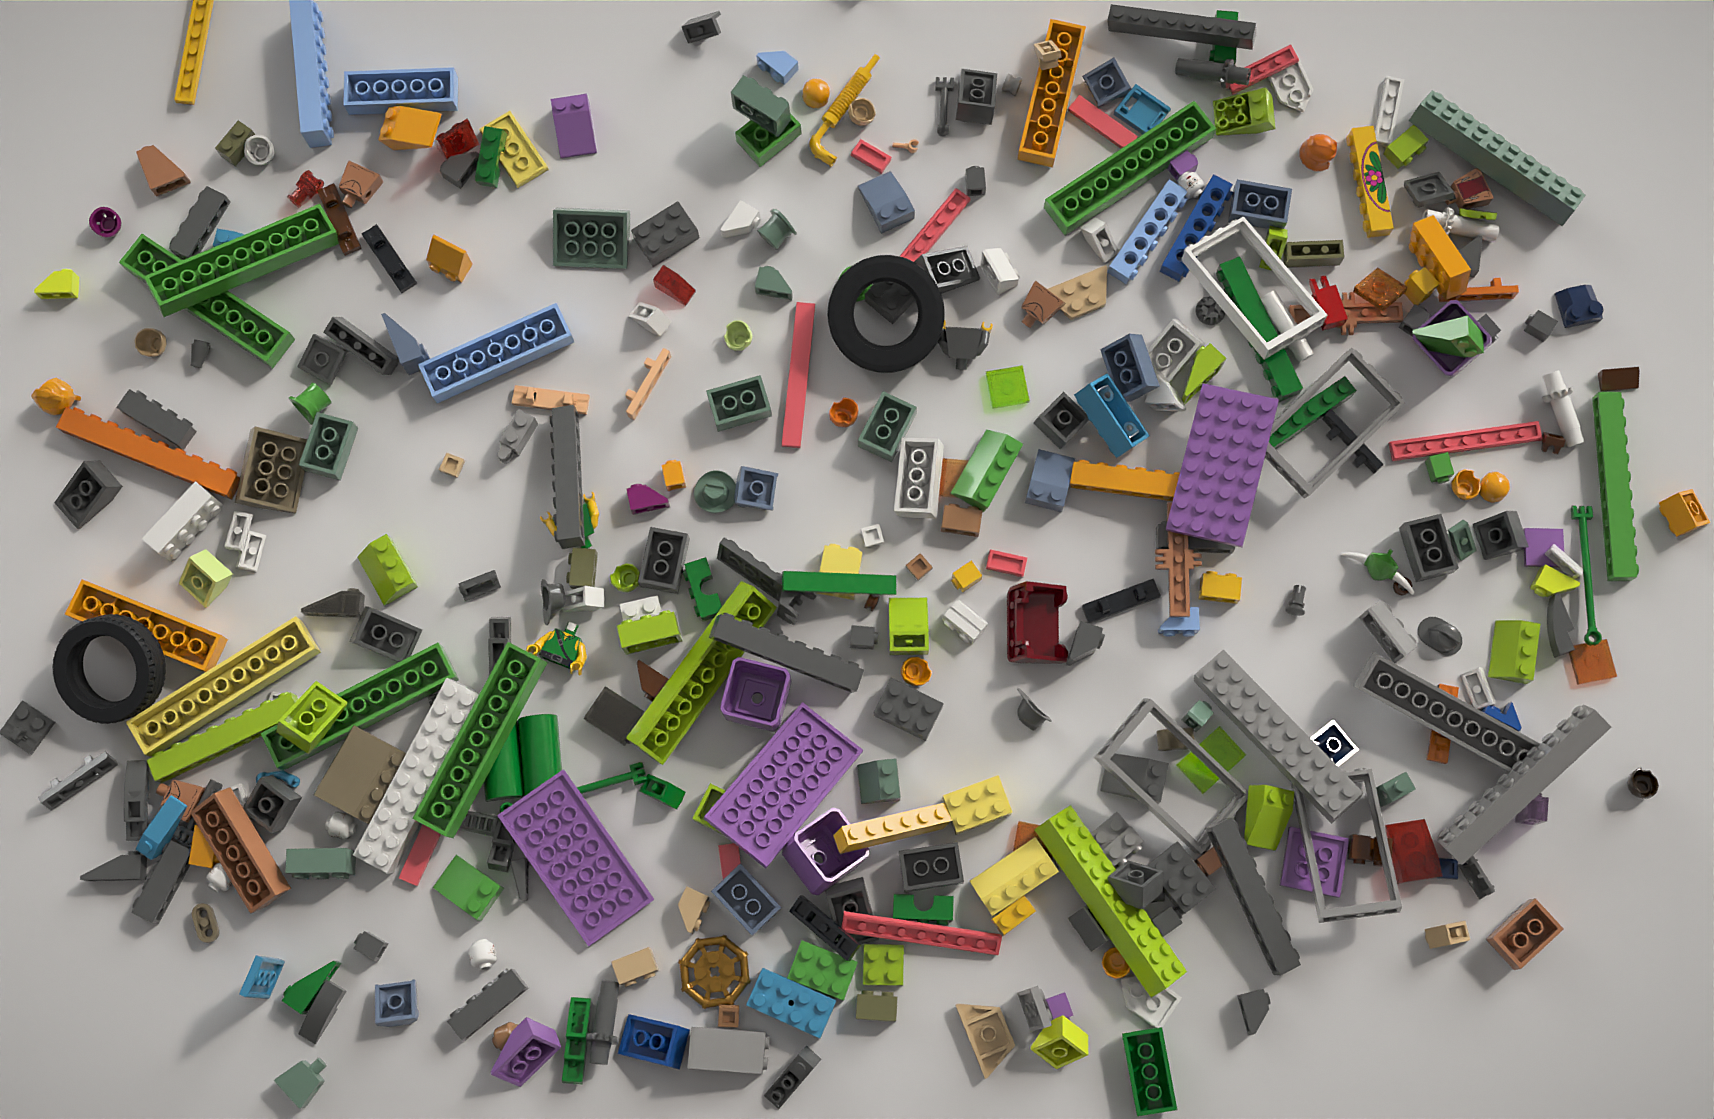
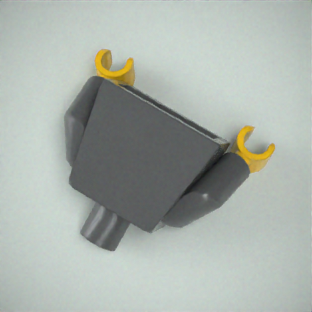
M944 320L938 344L943 353L949 355V358H956V369L967 370V359H975L976 356H980L988 346L993 324H990V328H985L984 322H982L981 328L947 327Z

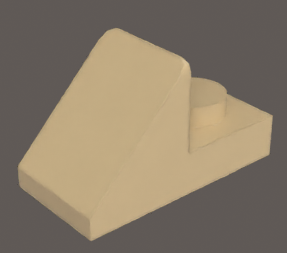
M1052 40L1034 44L1041 70L1054 68L1059 65L1058 58H1061V51Z

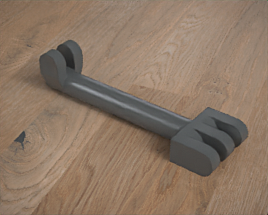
M936 77L935 91H941L940 123L938 124L937 133L939 136H946L949 131V125H947L948 91L954 90V78H950V84H947V77H943V84H939L940 77Z
M210 779L197 806L209 798L214 790L220 791L223 785ZM192 816L187 826L179 825L174 834L175 839H180L184 843L187 841V844L190 846L192 845L193 830L197 824Z

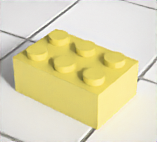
M999 775L945 794L942 797L951 816V823L956 835L1012 814V809Z

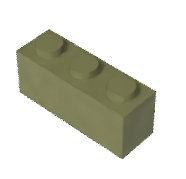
M1343 240L1287 242L1283 251V260L1287 268L1339 266L1345 258Z

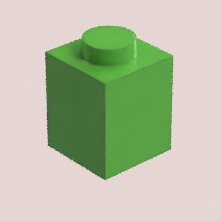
M1448 452L1430 456L1425 461L1431 483L1437 481L1438 484L1446 483L1454 475Z

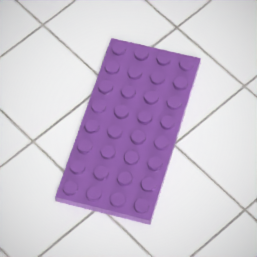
M1202 384L1166 531L1243 548L1279 399Z
M802 702L704 816V820L766 869L862 754L863 749Z
M564 769L497 815L588 947L654 900L649 890Z

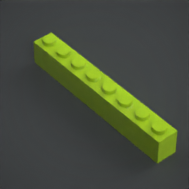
M291 692L281 693L273 701H264L256 709H247L239 717L228 718L222 725L211 726L206 729L205 733L192 735L188 738V741L175 743L170 746L171 749L154 753L151 758L147 759L154 780L164 783L262 737V732L278 724V720L298 700L297 695Z

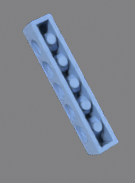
M1170 179L1168 180L1109 266L1107 273L1125 284L1129 280H1134L1138 273L1136 270L1138 266L1145 264L1148 259L1147 253L1149 250L1153 251L1158 244L1156 241L1158 237L1164 236L1168 229L1166 227L1169 221L1173 222L1178 215L1177 209L1179 207L1183 208L1188 199L1185 197L1187 191ZM1165 202H1171L1173 206H1167ZM1160 216L1163 220L1159 221L1155 217ZM1145 231H1152L1153 235H1148ZM1135 245H1141L1144 249L1139 250ZM1126 259H1130V260H1132L1134 263H1133V264H1127V263L1125 262V260H1126Z

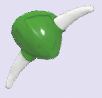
M1389 549L1387 554L1372 552L1369 556L1353 552L1341 553L1342 557L1357 560L1367 566L1373 580L1379 581L1389 578L1402 585L1411 595L1414 594L1408 581L1397 572L1399 567L1391 557L1393 550Z

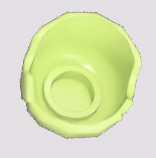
M734 320L726 326L727 331L724 339L730 349L741 351L751 344L753 335L750 327L745 322Z

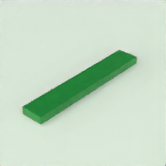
M783 571L782 591L896 595V575Z

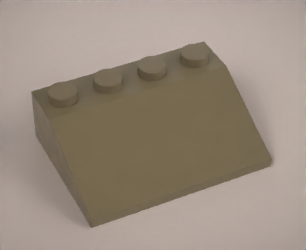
M256 426L253 427L249 433L235 503L254 508L296 513L305 473L299 466L307 439Z
M353 725L313 795L369 824L406 753Z

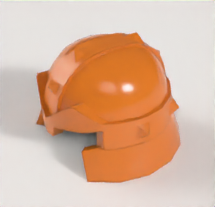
M1324 134L1310 136L1299 150L1302 163L1313 171L1328 169L1329 161L1336 155L1337 142Z

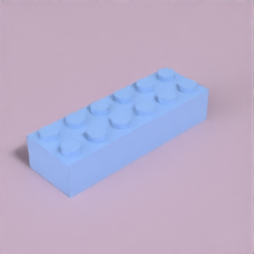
M454 67L344 71V107L349 115L384 114L387 112L388 107L404 106L432 112L458 111V76Z

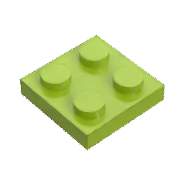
M864 944L863 985L903 986L904 945Z

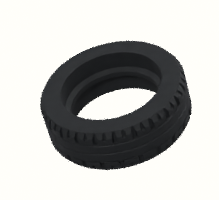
M102 615L77 623L60 639L53 657L54 682L62 700L77 715L95 723L110 724L121 722L146 710L159 697L166 678L165 657L157 638L142 623L124 615ZM101 636L113 637L120 641L133 657L136 667V681L131 694L123 700L109 701L102 698L91 688L85 677L83 668L84 654L89 643L95 638Z

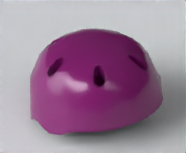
M99 207L92 212L89 218L91 229L102 237H113L121 229V218L111 208Z

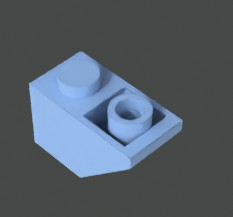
M785 51L762 52L756 55L758 67L762 71L769 72L776 82L780 81L784 85L799 70L798 61Z
M1190 607L1189 618L1169 617L1158 629V634H1163L1166 637L1175 636V634H1183L1185 637L1195 636L1200 630L1199 607Z

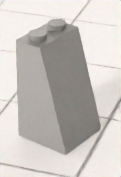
M691 1027L687 1068L763 1074V1070H767L768 1058L764 1056L765 1049H769L770 1037H766L765 1032Z

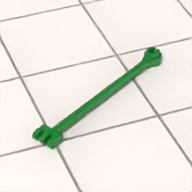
M1572 505L1571 518L1572 520H1579L1588 624L1584 641L1589 646H1596L1601 642L1602 635L1596 628L1587 520L1593 518L1592 506H1587L1585 513V507L1579 506L1578 513L1577 506ZM1589 636L1594 638V642L1589 640Z
M643 762L629 765L631 772L577 787V789L583 794L632 779L634 785L645 783L648 780L647 776H644L646 774L645 769H642L644 767ZM510 802L503 803L499 808L500 813L513 804Z

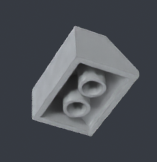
M1381 600L1367 609L1359 618L1391 660L1396 663L1417 648L1416 640L1411 634H1407L1403 629V623L1393 616L1390 606Z

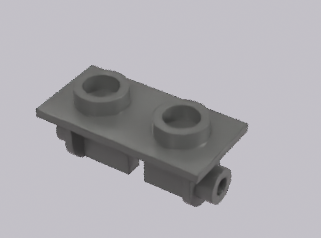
M495 570L458 583L460 593L465 601L501 588Z
M1472 856L1463 865L1458 864L1480 900L1486 895L1494 893L1495 886L1488 880L1477 862L1478 859Z

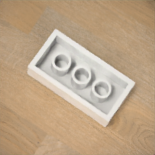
M902 438L894 512L899 517L936 519L944 445L939 439Z
M195 481L142 539L157 553L171 562L180 556L181 550L186 545L193 542L194 536L199 531L207 527L208 521L220 513L223 504Z

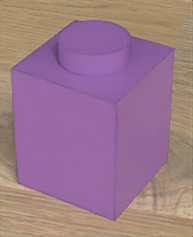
M1187 150L1170 161L1167 169L1177 181L1185 172H1196L1198 160L1194 154H1190Z
M1065 992L1045 999L1052 1015V1020L1062 1015L1070 1020L1069 1017L1074 1016Z

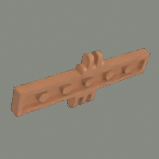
M1342 292V303L1348 320L1343 326L1337 327L1341 328V335H1346V328H1348V334L1353 335L1357 324L1400 323L1404 320L1402 302L1355 303L1354 292L1349 293V299H1347V292ZM1302 305L1289 306V312L1297 325L1311 317Z
M1172 502L1167 503V522ZM1168 531V549L1155 550L1156 555H1163V557H1155V562H1163V564L1155 565V569L1168 570L1169 617L1189 618V570H1194V566H1202V561H1194V559H1201L1202 554L1194 553V550L1188 549V535Z

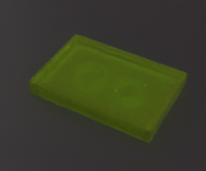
M1220 726L1199 744L1227 772L1246 756L1242 749ZM1192 752L1176 764L1202 794L1219 780Z

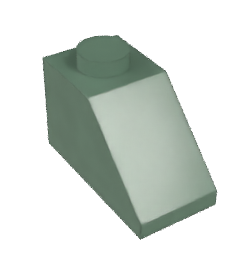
M759 266L755 284L756 294L792 300V290L779 271L771 266Z
M1198 700L1181 720L1197 732L1214 712L1206 701Z

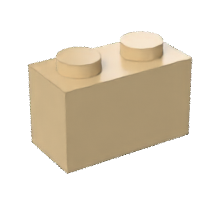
M650 947L611 961L619 985L624 984L625 987L636 984V979L643 977L646 980L656 976L655 972L659 971Z

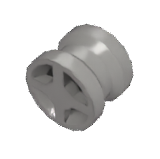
M1008 73L1002 91H1010L1012 95L1016 96L1022 78H1014L1012 74Z

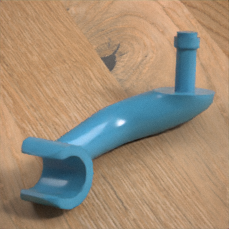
M285 771L262 772L256 776V783L261 777L273 775L293 788L300 784V779L297 776Z

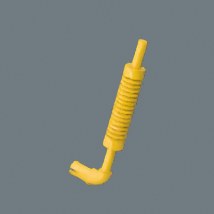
M876 54L873 55L864 68L859 67L851 80H849L845 88H843L823 115L822 120L824 123L815 135L811 136L809 147L815 155L814 157L816 159L819 158L830 167L836 162L837 157L824 149L825 147L820 144V139L829 127L835 128L849 109L850 104L858 97V94H860L866 83L871 79L870 71L880 59Z

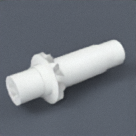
M1446 207L1443 212L1426 209L1422 217L1424 219L1434 215L1447 235L1452 233L1473 239L1482 236V240L1495 242L1499 234V226L1454 215V210Z
M1275 290L1261 298L1268 311L1267 313L1280 334L1297 325ZM1309 333L1284 348L1292 350L1299 363L1314 355L1305 338Z
M1559 370L1542 376L1548 394L1542 398L1544 402L1551 403L1561 434H1563L1566 440L1567 448L1583 443L1584 439L1569 396L1574 392L1573 387L1566 388Z

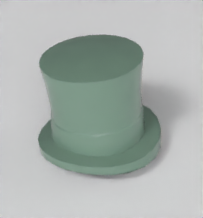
M772 209L770 211L772 216L757 232L769 245L777 250L787 237L792 233L797 235V232L780 211Z

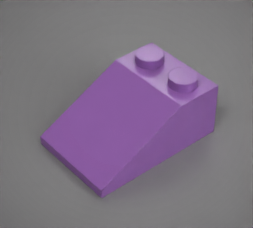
M587 93L551 99L560 157L568 158L597 153Z
M526 1017L510 1034L491 1070V1075L521 1087L561 1048L555 1030Z

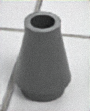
M194 339V343L191 344L190 366L202 368L210 350V343Z

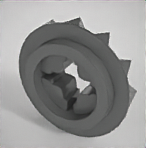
M1212 296L1203 297L1196 306V315L1204 324H1218L1225 316V312ZM1215 305V312H1211V314L1207 316L1208 308Z

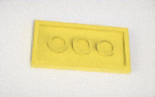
M511 111L485 125L487 127L503 129L507 133L504 152L500 153L499 161L517 188L549 170ZM484 126L479 129V131H480V133L482 134V136H483Z

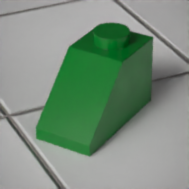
M648 774V781L642 784L639 791L677 810L686 792L665 780Z

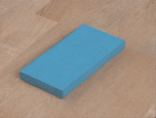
M256 955L239 995L249 998L269 999L285 961L279 958Z

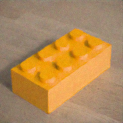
M1432 215L1414 222L1410 243L1408 244L1409 249L1418 258L1419 265L1426 267L1440 283L1436 288L1438 293L1442 294L1445 300L1465 293L1471 269L1435 216Z

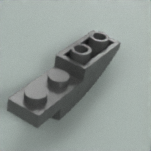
M147 760L127 761L124 787L126 841L140 840L148 827L149 771Z

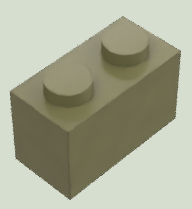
M238 120L215 149L222 158L236 167L245 156L246 140L255 135V133Z
M572 548V553H569L568 564L571 565V568L566 576V582L569 583L571 589L583 586L595 587L598 558L596 549Z
M862 990L861 994H857L856 1019L896 1022L898 997L893 996L894 992H882L880 996L873 995L874 991Z

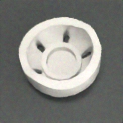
M253 135L246 140L244 153L252 164L266 165L272 160L275 150L272 142L266 136Z

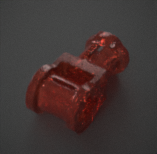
M307 170L295 184L297 189L291 195H288L287 198L300 208L301 203L307 197L311 199L318 193V189L323 188L324 181L317 179L310 170Z

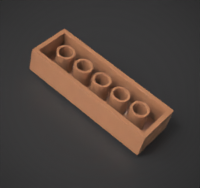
M231 787L212 794L190 812L250 914L267 907L291 889Z

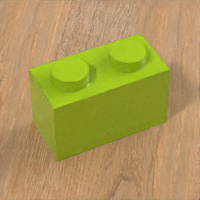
M1413 124L1387 146L1383 155L1397 169L1403 165L1406 167L1413 161L1412 157L1416 154L1418 156L1427 149L1426 144L1429 139Z

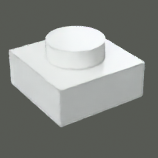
M880 524L861 528L865 548L884 544Z

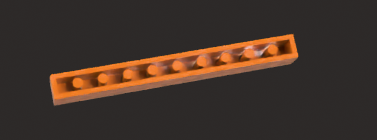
M66 407L56 426L65 434L193 484L196 481L204 489L232 500L238 489L240 477L237 476L236 471L230 468L223 470L219 464L212 461L209 464L203 462V458L194 454L192 457L188 456L182 449L175 448L173 450L162 441L155 443L147 435H135V431L129 428L120 429L118 428L119 425L114 422L107 421L105 423L101 421L102 418L94 414L90 416L85 415V412L79 408L74 407L70 409Z

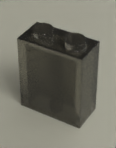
M605 686L583 719L625 746L626 743H631L626 737L645 712Z

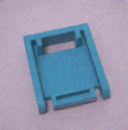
M1135 84L1115 109L1113 115L1143 135L1161 123L1171 111V108ZM1131 97L1137 99V102L1129 111V108L1125 105Z

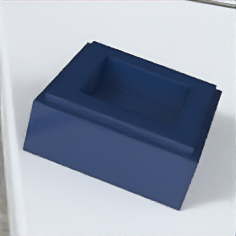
M1437 858L1436 878L1457 880L1458 861L1455 859Z

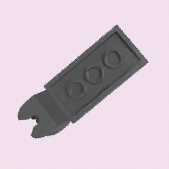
M725 537L720 541L717 559L779 601L777 616L787 623L795 625L797 621L794 618H797L799 615L793 609V606L795 604L798 606L802 605L803 601L800 599L802 595L812 600L817 596L813 592L782 591L781 573L771 570L765 562L755 559L749 551L742 550L734 541L728 540Z

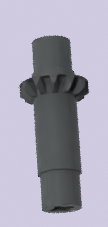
M1178 58L1175 74L1221 82V87L1228 89L1230 84L1233 83L1248 85L1251 69L1237 67L1234 65L1233 59H1227L1223 64Z
M601 981L593 1033H589L586 1036V1041L591 1042L592 1046L589 1063L608 1065L611 1045L618 1044V1038L613 1036L618 1004V982Z

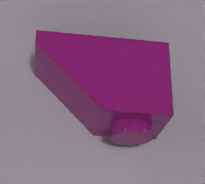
M633 484L630 486L631 488H626L633 515L670 507L666 497L647 485Z

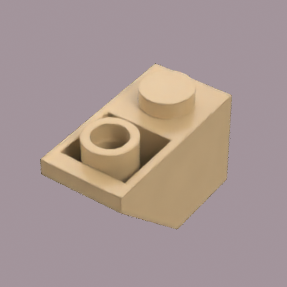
M686 886L678 906L687 932L693 934L694 930H699L702 923L700 917L703 912H707L711 902L708 901L710 897Z

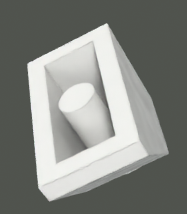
M740 200L721 227V236L728 238L750 233L753 228L756 229L761 221L759 211Z
M1094 217L1080 227L1086 242L1104 263L1119 253L1105 222Z
M639 302L629 314L632 320L658 336L664 334L672 322L658 307Z
M1161 380L1159 382L1160 387L1148 392L1145 403L1155 411H1186V407L1177 390L1170 386L1169 382Z
M583 586L566 591V602L562 612L593 611L604 608V589Z

